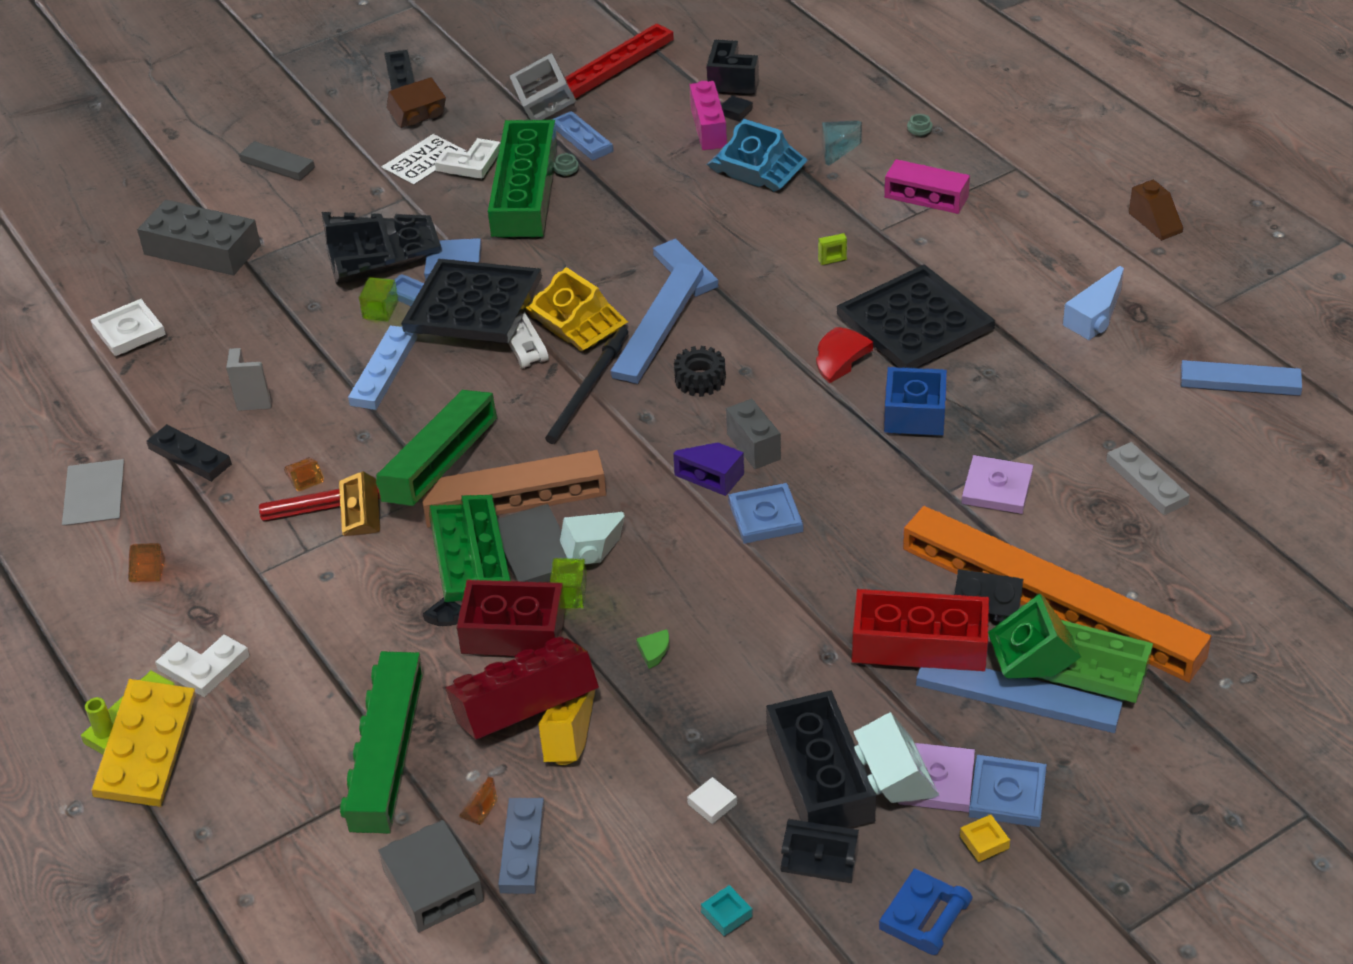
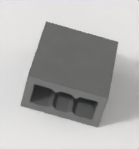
M444 820L433 825H427L419 831L400 840H395L378 850L383 871L418 933L484 902L480 879Z

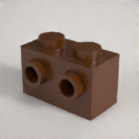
M430 77L390 90L386 108L399 127L403 128L443 114L446 97L433 78Z

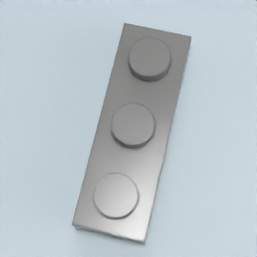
M1132 442L1107 453L1106 462L1161 514L1166 515L1188 505L1190 495Z

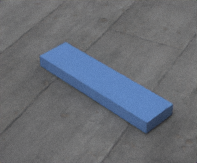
M1182 360L1181 387L1301 396L1302 374L1301 369Z

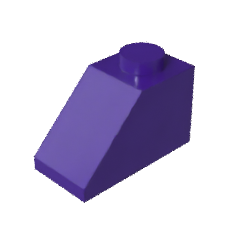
M718 442L680 449L673 453L675 476L724 496L731 491L744 475V452Z

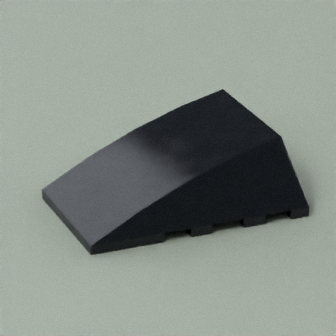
M322 212L327 253L336 284L384 273L441 250L431 215L395 214L394 218H383L382 214L371 213V218L356 217L355 213L344 212V217L331 216V212Z

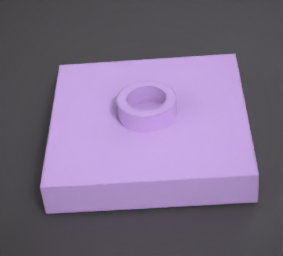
M973 455L962 494V504L1023 514L1033 473V465Z
M915 743L939 796L932 799L899 802V804L969 812L975 750Z

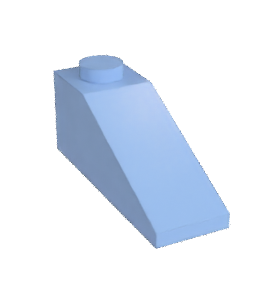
M1121 266L1117 267L1066 302L1063 326L1087 340L1092 339L1099 333H1103L1109 325L1121 292L1124 268Z

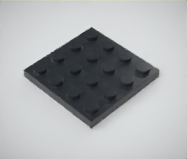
M438 259L401 322L403 332L509 343L542 279L541 269Z
M925 264L837 305V315L858 333L873 341V346L899 368H917L995 329V319Z

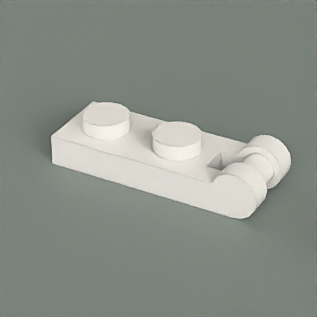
M524 312L509 341V345L517 357L521 369L530 367V363L536 361L542 363L549 360L543 342Z

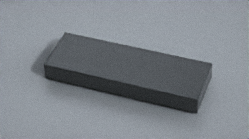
M255 141L239 153L241 162L299 181L315 168L314 160Z

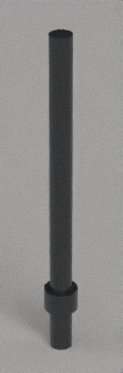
M619 327L613 338L608 339L602 347V354L546 435L545 439L548 443H556L611 359L616 358L621 351V344L629 334L625 327Z

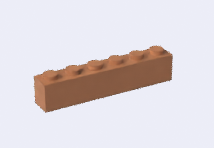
M598 450L441 477L422 496L426 525L429 528L431 527L429 518L430 505H460L462 495H492L496 515L528 510L544 504L551 506L606 496L605 477Z

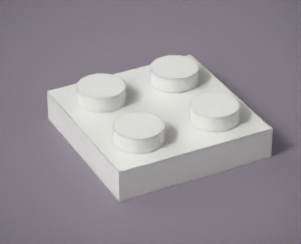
M142 299L91 319L93 329L114 356L126 353L131 349L166 335L163 325Z

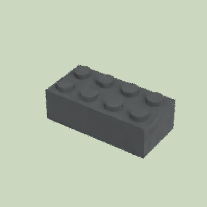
M166 199L137 229L144 255L233 276L261 245L254 219Z

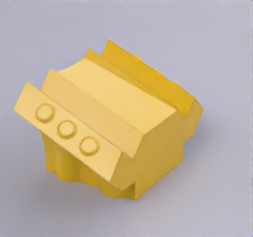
M567 267L553 276L549 286L544 291L539 292L534 297L533 303L528 305L525 310L531 318L537 319L545 328L567 343L571 342L579 351L596 345L599 340L607 338L610 333L616 332L619 327L628 323L609 304L598 287Z

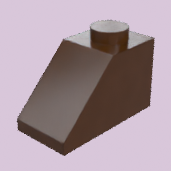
M1154 179L1132 187L1129 214L1161 241L1183 233V225L1171 193Z

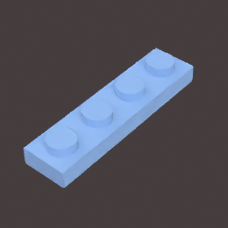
M390 326L348 396L350 406L377 410L417 339L416 333L403 332L402 327Z

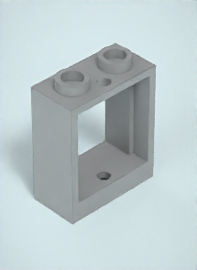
M552 53L510 75V79L530 120H543L576 102L566 78ZM557 76L558 82L527 98L526 92Z

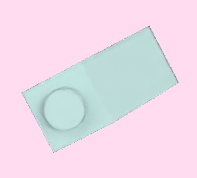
M615 512L565 517L560 543L570 565L600 563L620 540L625 517L624 513Z

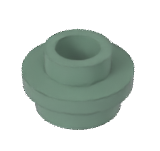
M915 114L911 116L910 121L907 123V129L915 136H924L932 131V122L930 117L925 114Z
M564 153L556 157L553 167L556 173L562 176H570L579 169V163L574 155Z

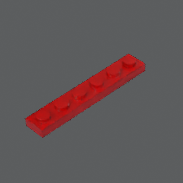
M656 23L566 76V81L574 97L578 98L580 95L674 40V33L672 30Z

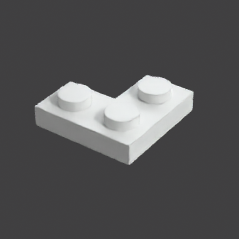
M477 138L468 152L444 149L435 162V169L438 172L483 179L499 154L500 142Z
M223 635L203 654H199L178 641L155 663L158 671L186 687L195 688L197 694L205 697L250 655L246 646Z

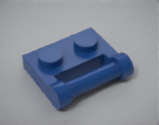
M914 868L879 920V929L928 954L937 955L944 945V936L960 911L967 909L973 896L962 886L953 887ZM942 900L948 903L932 929L926 932L921 931L939 902Z

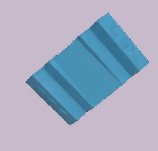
M743 119L734 128V135L730 142L722 148L707 166L716 173L723 171L733 179L757 187L766 185L775 192L786 185L808 159L788 144L782 130Z

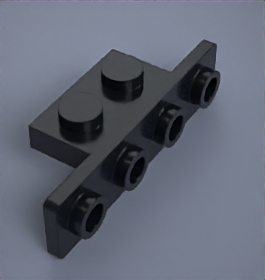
M958 569L954 595L989 597V613L992 614V620L1002 622L1020 609L1024 579Z

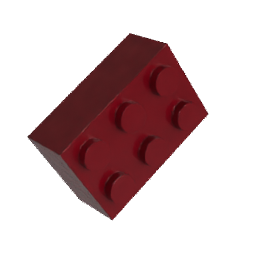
M467 580L456 627L461 654L515 656L524 650L533 649L535 651L545 647V643L548 640L561 637L566 610L563 583Z

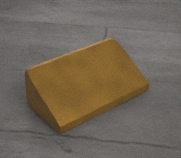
M362 471L340 480L342 535L352 536L379 532L380 520L376 478Z

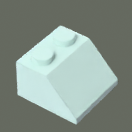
M891 712L854 731L859 743L854 747L862 764L864 766L866 764L869 765L872 774L868 775V780L877 795L883 793L891 803L932 799L939 796L913 738Z

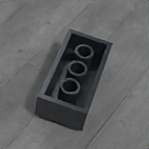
M832 690L766 705L767 734L801 821L844 828L875 822L876 794L868 780L864 765L855 751L854 741Z

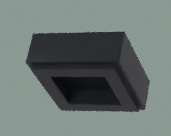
M731 95L721 105L724 117L741 121L753 109V102Z

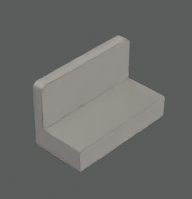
M241 348L229 349L226 369L237 411L271 408L272 402L262 363H244Z

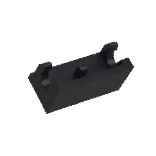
M788 819L781 850L783 854L781 872L852 883L858 855L859 830Z

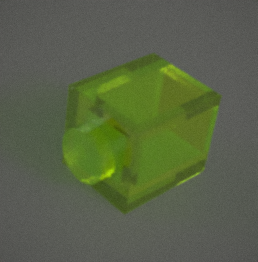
M368 278L359 296L363 319L389 322L399 302L395 280Z
M553 558L550 582L563 583L565 607L584 608L587 584L585 559Z

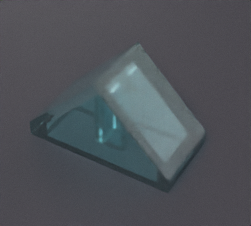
M861 121L822 122V146L826 165L830 166L862 143Z

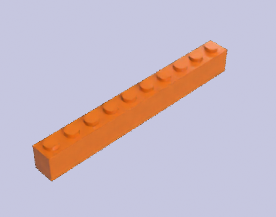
M923 506L904 527L903 550L954 574H957L958 569L1022 578L1024 582L1021 605L1024 606L1034 597L1041 594L1060 620L1154 643L1149 664L1188 683L1191 682L1208 657L1211 635L1034 556L1023 549H1019L994 536H990L948 517L941 512Z

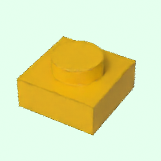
M991 814L960 828L961 839L978 862L1010 848L1009 837Z

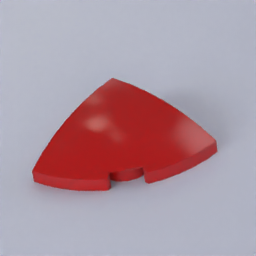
M835 327L821 339L817 347L818 356L816 357V364L820 374L828 383H832L851 372L852 362L873 351V341L847 328Z

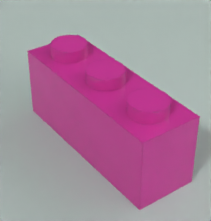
M714 81L690 84L691 111L702 150L723 148L727 144L726 120Z
M895 159L885 176L884 198L959 214L969 197L970 175Z

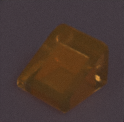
M310 457L283 468L297 491L305 490L324 481L318 461Z
M159 543L132 544L130 546L129 582L161 580L165 556Z
M488 777L475 790L460 812V818L478 825L484 822L497 802L493 778Z

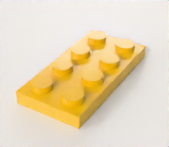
M135 679L128 680L92 787L93 797L158 807L162 806L195 699V688Z

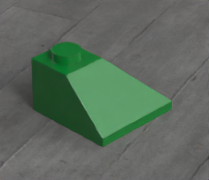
M1041 594L1034 597L988 632L1002 673L1006 678L1054 677L1081 658L1073 636Z

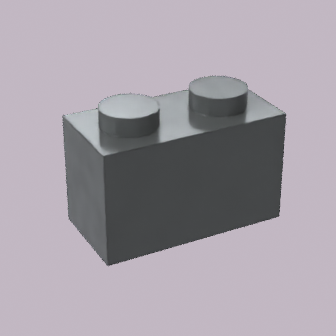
M753 399L726 408L727 435L737 448L744 452V457L754 469L781 460V433Z

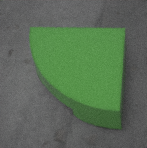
M667 629L637 638V647L648 669L658 665L670 646Z

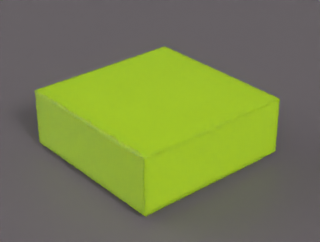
M844 233L818 238V260L821 265L847 260V238Z

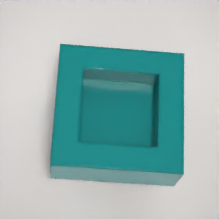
M730 885L701 903V913L723 936H726L753 917L752 907Z

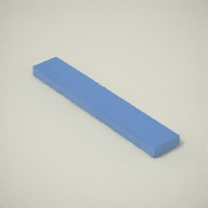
M677 263L611 369L612 378L638 384L703 277V267Z
M920 667L916 678V686L1111 733L1116 732L1123 704L1122 700L1029 678H1006L1002 672L986 669L984 672Z

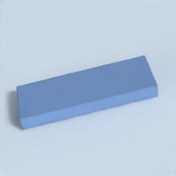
M572 111L552 119L555 120L556 131L592 161L613 152V144Z
M677 239L653 248V255L671 273L678 262L703 267L704 275L692 293L695 297L718 287V279Z

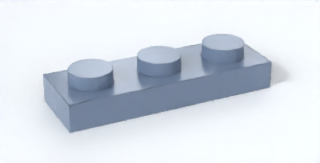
M509 798L499 876L500 894H536L545 809L544 798Z

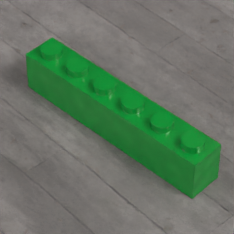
M462 389L376 475V485L379 489L381 502L414 506L497 419L493 393Z
M381 651L378 665H373L371 679L373 686L372 690H367L365 704L367 712L366 716H361L359 724L361 738L360 742H355L353 749L354 769H349L347 774L348 795L347 797H342L340 814L342 818H346L349 832L391 833L424 676L420 652Z

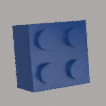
M888 367L884 433L944 435L947 370Z

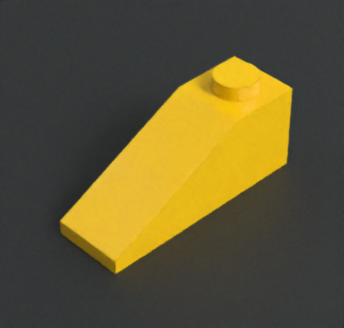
M595 690L552 707L545 712L538 724L544 762L567 765L579 759L586 743Z

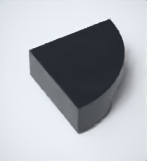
M443 597L423 613L424 621L435 626L456 625L461 605L455 601L445 602Z

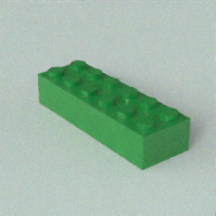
M505 120L488 206L491 237H543L554 170L553 165L557 151L555 120Z

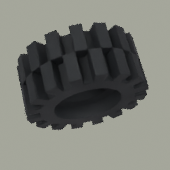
M696 346L691 347V351L687 349L682 350V354L678 353L676 359H674L676 387L678 389L681 388V392L684 394L689 391L690 396L699 393V397H703L704 392L712 395L714 390L717 392L721 390V386L725 385L726 380L725 358L722 356V353L720 351L715 352V348L712 347L706 350V346H701L698 350H696Z

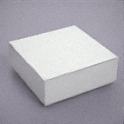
M713 777L687 797L688 805L711 824L737 805V796Z

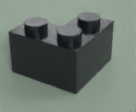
M714 39L706 66L707 81H714L717 93L756 94L759 82V55L738 54V41Z

